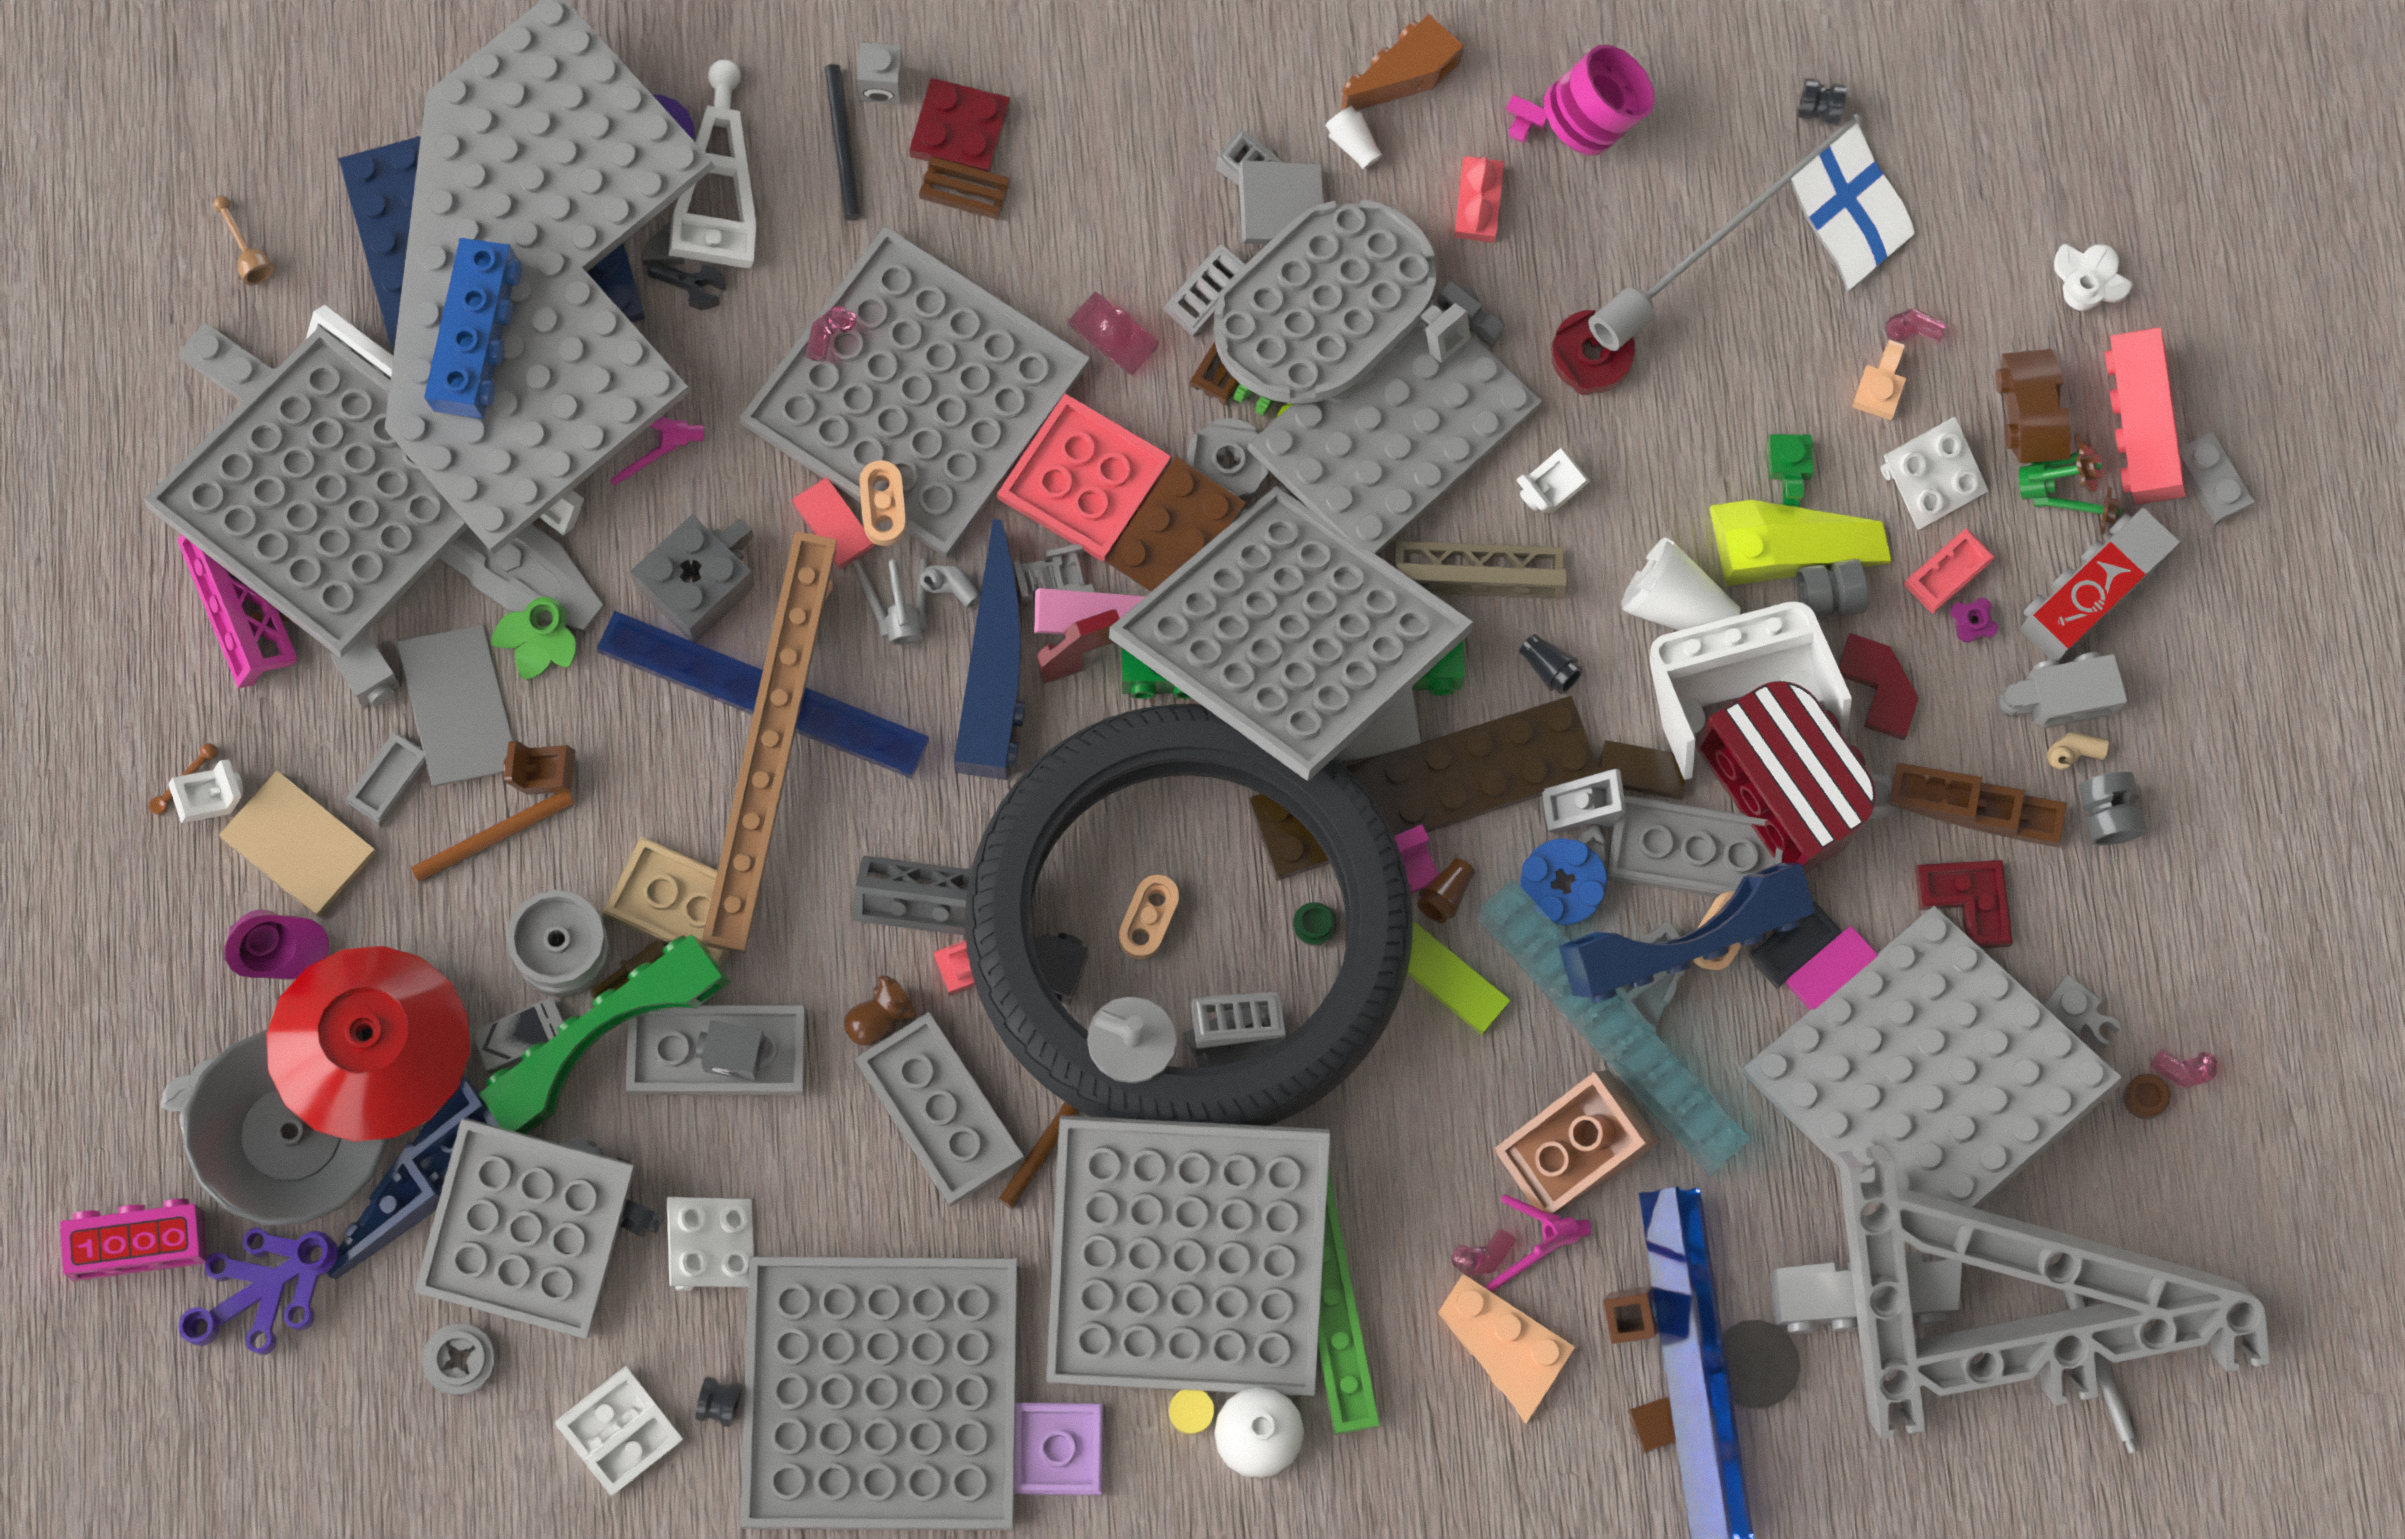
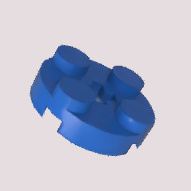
M1565 838L1554 839L1538 846L1523 863L1520 880L1523 898L1531 911L1547 922L1563 926L1575 925L1593 916L1604 900L1608 885L1605 866L1596 852L1581 841ZM1564 870L1566 875L1574 874L1576 877V881L1570 884L1572 891L1568 894H1564L1561 889L1554 890L1552 887V882L1557 880L1556 873L1558 871Z

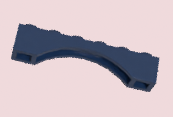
M1778 863L1744 876L1733 896L1716 915L1701 927L1681 937L1659 943H1645L1634 941L1617 933L1594 932L1558 947L1573 996L1589 997L1591 1002H1601L1617 995L1616 989L1628 985L1629 988H1636L1652 983L1654 981L1653 975L1666 970L1667 974H1672L1692 967L1690 961L1703 956L1704 960L1723 956L1729 952L1727 946L1738 942L1741 946L1760 942L1765 939L1764 932L1776 928L1777 932L1799 927L1802 925L1801 918L1816 912L1802 863Z

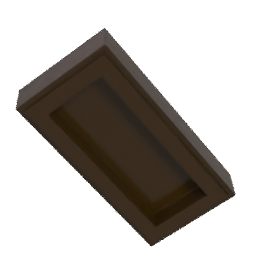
M1605 740L1599 768L1601 773L1612 769H1619L1624 790L1682 799L1685 780L1673 752Z

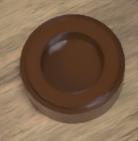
M2141 1074L2132 1079L2125 1087L2123 1094L2124 1104L2132 1115L2140 1119H2152L2160 1115L2168 1107L2170 1091L2167 1084L2160 1077L2154 1074Z

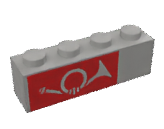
M2144 507L2133 517L2128 513L2124 514L2109 530L2113 536L2105 544L2097 540L2081 556L2085 563L2076 572L2070 567L2066 569L2052 584L2056 589L2053 594L2047 599L2039 595L2024 610L2023 613L2028 618L2019 630L2049 659L2058 661L2063 659L2158 568L2180 543Z

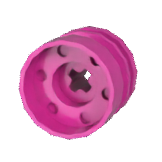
M1598 45L1589 51L1571 70L1563 74L1558 81L1547 89L1544 97L1545 114L1551 128L1569 147L1588 156L1601 155L1626 132L1649 115L1655 103L1654 87L1647 72L1625 50L1612 45Z

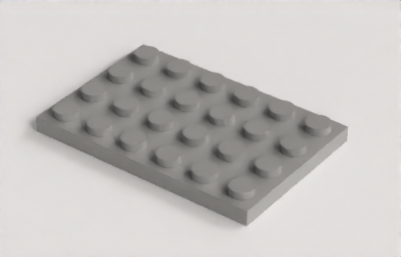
M1432 299L1430 307L1434 305L1444 313L1446 310ZM1421 320L1351 388L1322 401L1294 403L1249 442L1247 450L1310 510L1360 549H1368L1378 555L1538 410L1542 403L1540 398L1471 334V338L1441 363L1429 353L1427 336L1423 333V328L1428 323Z

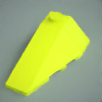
M1745 500L1710 506L1725 587L1796 577L1797 569L1805 566L1824 565L1829 571L1833 562L1859 559L1862 567L1889 564L1891 562L1883 521L1757 500Z

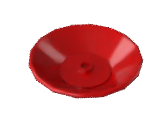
M386 946L342 949L306 967L280 996L266 1032L268 1072L285 1106L315 1131L352 1142L396 1138L431 1120L458 1090L471 1054L468 1013L452 982L422 957ZM362 1029H371L373 1031L372 1037L367 1041L359 1040L357 1038L358 1033Z

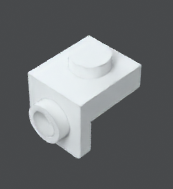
M1562 448L1556 451L1530 475L1523 474L1517 479L1523 488L1520 496L1526 504L1535 512L1540 509L1542 512L1551 514L1590 482L1567 451Z
M229 759L219 761L214 770L173 777L168 784L181 823L231 814L243 794L241 777L238 772H233Z

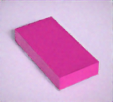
M1850 925L1789 977L1785 984L1809 1010H1815L1877 958L1878 955Z

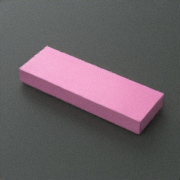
M1039 588L1035 592L1034 633L1065 635V630L1075 622L1112 609H1116L1121 618L1146 596Z

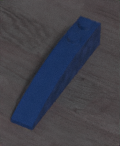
M993 519L954 757L955 773L1006 780L1008 767L1016 768L1019 742H1014L1012 739L1014 726H1023L1026 702L1019 701L1021 649L1019 609L1013 565L1002 520Z

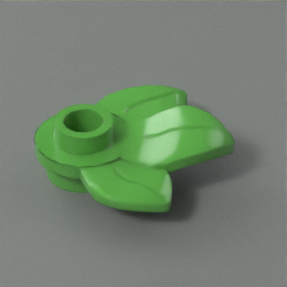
M540 597L528 604L525 611L506 614L496 626L491 639L493 646L515 649L516 666L521 678L524 680H529L542 674L549 667L551 661L562 667L569 668L577 651L575 637L566 627L567 615L564 607L557 600L549 597ZM550 611L553 616L552 623L549 626L542 627L539 623V617L543 612Z

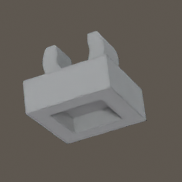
M1456 303L1444 313L1438 307L1432 305L1420 315L1421 319L1428 323L1423 328V333L1427 336L1429 353L1441 363L1471 338L1467 311Z

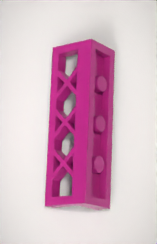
M181 534L177 542L237 687L253 686L264 671L293 666L298 659L277 608L247 585L245 586L230 578L223 566ZM245 598L261 606L265 615L261 623L245 615L241 606ZM260 635L276 643L281 655L263 658L257 644Z

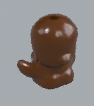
M878 976L879 987L873 988L874 997L857 1004L846 1013L844 1028L853 1043L860 1046L871 1045L884 1036H890L895 1028V1022L901 1019L909 1020L916 1016L900 984L889 976Z

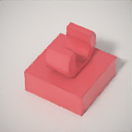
M966 940L933 952L949 996L975 986Z

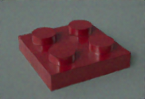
M931 78L909 148V156L929 162L932 156L990 172L1010 107V97Z

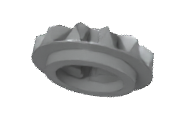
M455 1323L439 1329L430 1337L423 1351L422 1365L428 1381L436 1389L444 1394L464 1396L467 1393L481 1389L482 1385L492 1375L496 1356L491 1341L484 1332L469 1324ZM451 1344L454 1349L461 1353L476 1348L466 1359L470 1374L467 1375L465 1371H461L458 1367L443 1372L452 1362L451 1351L447 1346Z

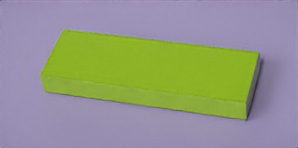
M1413 921L1412 948L1407 975L1482 1036L1509 1005L1511 1000Z

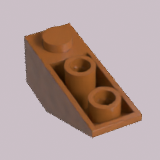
M1429 13L1419 23L1412 21L1404 28L1399 36V41L1391 49L1388 47L1381 49L1372 59L1371 67L1362 75L1356 73L1345 83L1342 88L1341 110L1352 106L1357 111L1432 90L1461 63L1464 45Z

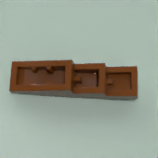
M1897 762L1889 805L1965 828L2059 848L2066 802L2026 796L2023 789L1983 783V777Z

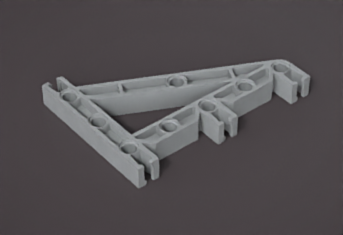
M1882 1145L1866 1148L1867 1158L1872 1157L1874 1159L1875 1179L1873 1182L1860 1183L1859 1173L1866 1172L1865 1162H1859L1850 1150L1837 1153L1869 1422L1881 1439L1894 1437V1431L1889 1425L1888 1405L1892 1402L1903 1401L1904 1408L1900 1409V1416L1905 1422L1908 1433L1925 1431L1920 1389L1922 1385L1939 1396H1945L2033 1379L2039 1372L2041 1389L2056 1406L2067 1403V1396L2062 1391V1371L2064 1369L2074 1368L2075 1375H2071V1380L2078 1389L2080 1399L2086 1400L2098 1397L2094 1360L2095 1352H2099L2115 1363L2202 1346L2210 1341L2211 1355L2227 1372L2239 1370V1362L2234 1358V1338L2237 1335H2245L2246 1342H2241L2242 1350L2250 1357V1362L2253 1366L2270 1364L2264 1306L2241 1282L1899 1188L1896 1182L1894 1159ZM1880 1202L1878 1209L1874 1213L1864 1215L1865 1209L1870 1204ZM1906 1241L1926 1253L2109 1303L1915 1340L1904 1242ZM2062 1253V1257L2057 1263L2048 1265L2050 1259L2055 1254ZM1889 1286L1888 1292L1883 1297L1874 1298L1875 1293L1880 1288ZM2242 1302L2240 1309L2230 1314L2232 1308ZM2157 1319L2151 1329L2144 1331L2147 1323ZM2071 1336L2066 1345L2057 1347L2063 1338ZM1985 1353L1981 1361L1971 1364L1972 1359L1977 1354ZM1899 1370L1893 1379L1884 1381L1885 1376L1890 1371Z

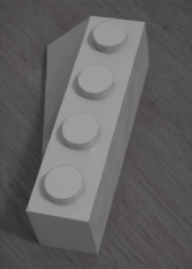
M1923 1253L1905 1255L1912 1319L1919 1318L1920 1325L1946 1323V1316H1951L1959 1310L1962 1262L1945 1257L1940 1261L1927 1262L1926 1257H1923ZM1833 1262L1776 1268L1770 1274L1775 1328L1788 1327V1334L1814 1332V1325L1832 1324V1331L1858 1329L1850 1262L1847 1263V1269H1839L1838 1263ZM1889 1286L1880 1288L1875 1293L1874 1298L1883 1297L1888 1292Z

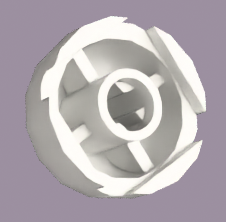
M1255 1387L1242 1390L1226 1401L1217 1416L1214 1434L1218 1453L1228 1467L1242 1476L1261 1478L1278 1475L1293 1463L1302 1447L1304 1427L1300 1412L1288 1397L1274 1389Z

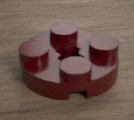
M1596 310L1580 311L1566 318L1560 324L1551 345V361L1554 370L1563 382L1573 387L1581 395L1606 392L1615 388L1625 380L1634 361L1635 342L1633 337L1616 351L1605 348L1594 337L1589 327V319L1595 314ZM1589 343L1593 348L1600 346L1603 349L1599 355L1600 359L1593 360L1592 358L1585 357L1586 349L1584 345Z

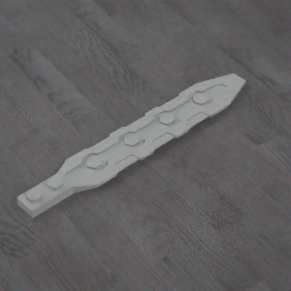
M205 322L178 353L182 361L241 402L276 369L269 367ZM532 524L494 555L471 528L468 527L439 557V559L470 579L473 587L510 612L525 611L530 602L540 597L553 598L561 603L566 611V627L585 632L604 608L563 547ZM545 611L540 615L539 620L552 623L553 616L550 611Z

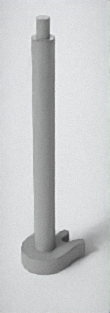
M2063 1290L2070 1310L2086 1307L2081 1294ZM2095 1352L2096 1378L2121 1442L2125 1441L2129 1453L2138 1451L2133 1440L2136 1437L2106 1358L2099 1352Z

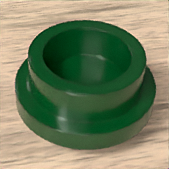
M1310 902L1304 904L1296 911L1293 918L1295 935L1307 945L1317 946L1326 943L1332 938L1336 929L1334 913L1328 906L1322 903Z

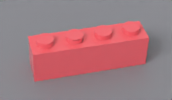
M2161 327L2110 336L2112 350L2105 351V361L2108 376L2116 375L2117 389L2110 390L2113 414H2121L2123 428L2115 429L2119 454L2126 453L2128 467L2120 468L2124 493L2132 492L2135 505L2186 497L2165 341Z

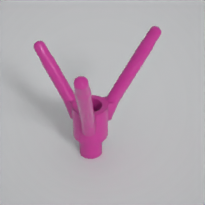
M660 417L649 426L659 430L660 446L610 479L611 484L617 485L663 454L675 450L676 445L686 446L688 441L703 442L704 426L688 425L686 420H671Z
M1504 1194L1501 1197L1503 1203L1543 1222L1542 1235L1544 1241L1535 1246L1532 1253L1487 1284L1485 1288L1493 1292L1549 1252L1562 1245L1576 1243L1580 1237L1589 1236L1591 1234L1590 1222L1587 1219L1560 1218L1558 1215L1544 1212L1519 1199Z

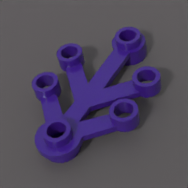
M252 1228L247 1231L243 1237V1247L248 1253L255 1257H264L269 1253H274L290 1258L276 1268L233 1260L221 1252L211 1254L205 1262V1272L209 1277L220 1282L233 1278L252 1283L210 1311L201 1307L187 1310L181 1316L178 1324L181 1337L197 1346L207 1345L216 1338L220 1326L260 1301L254 1326L247 1333L245 1342L247 1348L258 1355L271 1353L277 1343L276 1335L272 1330L285 1284L297 1276L299 1278L293 1303L286 1307L284 1320L288 1326L295 1330L303 1331L308 1329L315 1319L314 1310L310 1306L318 1277L331 1270L338 1257L336 1242L324 1232L311 1231L304 1234L298 1240L270 1235L261 1228ZM263 1235L264 1243L262 1247L254 1250L252 1247L253 1240L257 1236ZM321 1247L323 1250L322 1257L318 1261L312 1262V1251ZM220 1260H225V1270L220 1274H215L214 1267L216 1263ZM299 1309H304V1319L300 1323H294V1313ZM207 1321L208 1329L206 1333L198 1336L197 1326L201 1322ZM266 1333V1344L261 1348H256V1338L258 1335Z

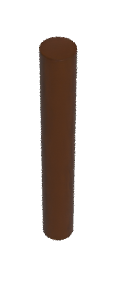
M1064 1102L998 1200L1011 1209L1015 1207L1059 1142L1060 1115L1077 1116L1080 1112L1079 1110Z

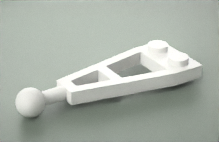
M719 60L710 67L708 72L709 83L715 89L714 106L707 105L695 143L705 153L712 127L727 128L731 157L705 154L711 159L715 167L709 173L734 178L740 222L687 213L695 187L694 184L677 198L671 218L668 255L750 269L754 262L756 219L740 111L730 109L731 94L740 83L741 73L734 62Z

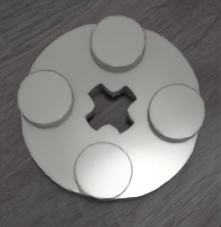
M1234 418L1217 419L1209 423V426L1202 429L1199 434L1197 432L1189 443L1186 463L1242 500L1254 498L1269 475V470L1247 450L1249 442L1259 434L1256 432V428L1243 420ZM1225 452L1234 453V459L1240 461V464L1233 466L1232 469H1224L1222 464L1217 463V458H1224Z

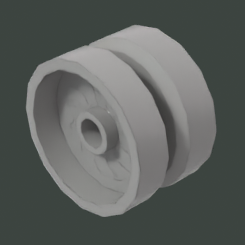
M562 890L537 893L522 903L510 920L507 933L510 956L527 984L542 994L561 998L581 994L596 984L606 970L611 951L607 930L592 904L578 894ZM565 939L563 945L558 947L557 941Z

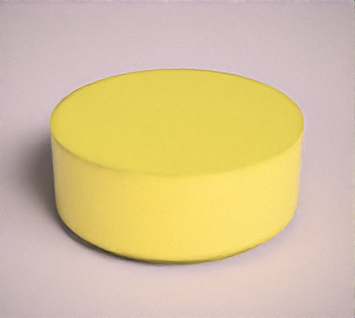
M1183 1389L1171 1400L1169 1406L1170 1421L1178 1431L1184 1434L1194 1435L1203 1432L1208 1428L1213 1419L1214 1406L1212 1400L1202 1390Z

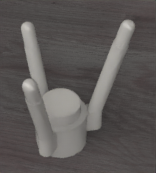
M923 557L919 561L916 611H914L912 604H905L897 561L895 559L889 561L895 605L888 608V616H886L861 561L855 559L853 566L878 620L881 637L888 636L889 643L892 645L909 644L922 639V630L928 629L925 617L927 591L921 587L919 576L927 568L928 560Z

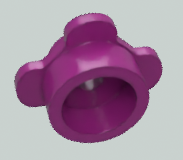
M1978 598L1974 603L1964 605L1958 602L1953 605L1950 615L1955 619V630L1960 641L1969 643L1981 639L1983 636L1991 638L1997 633L1998 625L1992 621L1990 614L1992 605L1989 600ZM1976 617L1978 623H1972L1970 618Z

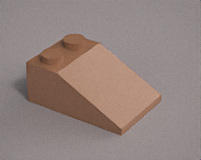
M1594 1071L1493 1150L1532 1206L1544 1212L1556 1214L1628 1167L1660 1141L1610 1071Z

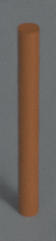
M559 792L412 866L411 869L417 881L421 882L575 803L569 792Z

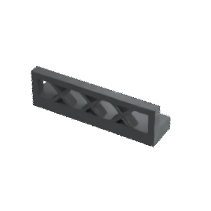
M863 856L855 885L853 921L966 935L965 910L967 890L960 889L957 886L962 884L968 885L971 870ZM869 872L888 874L890 877L880 879L868 876ZM926 879L931 880L933 883L929 885L918 884L915 880Z

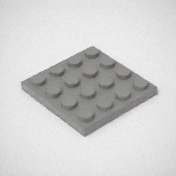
M468 1118L461 1119L414 1292L583 1339L589 1338L636 1165Z

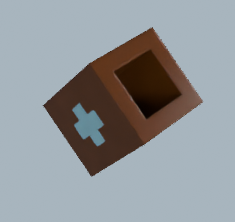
M1653 1285L1609 1292L1604 1298L1603 1302L1611 1344L1655 1338L1661 1330Z

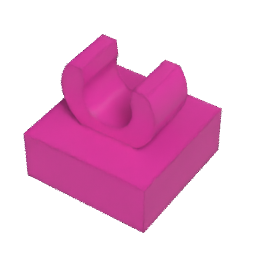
M1514 94L1512 95L1506 111L1509 115L1516 118L1508 134L1510 135L1509 137L1525 143L1532 126L1545 131L1549 121L1545 114V109Z

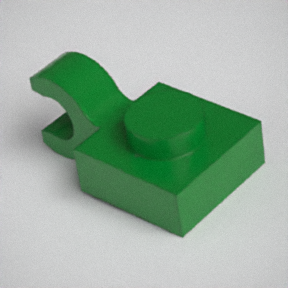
M1770 434L1767 441L1769 479H1782V505L1800 507V498L1803 499L1804 497L1803 480H1811L1813 476L1812 435Z

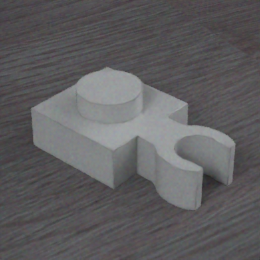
M2068 974L2043 1004L2075 1035L2083 1028L2088 1032L2091 1041L2101 1048H2105L2110 1041L2101 1036L2099 1032L2100 1026H2107L2114 1033L2121 1028L2120 1023L2113 1017L2103 1016L2095 1011L2102 1000Z

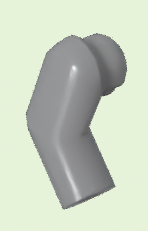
M929 566L919 576V583L924 590L932 593H954L966 609L973 607L980 601V591L957 566Z

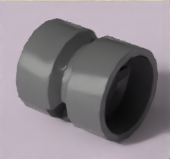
M1859 559L1833 562L1829 571L1824 565L1805 566L1797 569L1796 590L1798 602L1809 606L1817 620L1826 619L1829 615L1833 614L1834 609L1841 616L1860 614L1867 611V581Z
M2132 772L2103 774L2087 779L2078 785L2083 809L2091 812V816L2086 822L2093 845L2119 844L2146 834L2147 829L2142 809L2134 805L2139 795Z

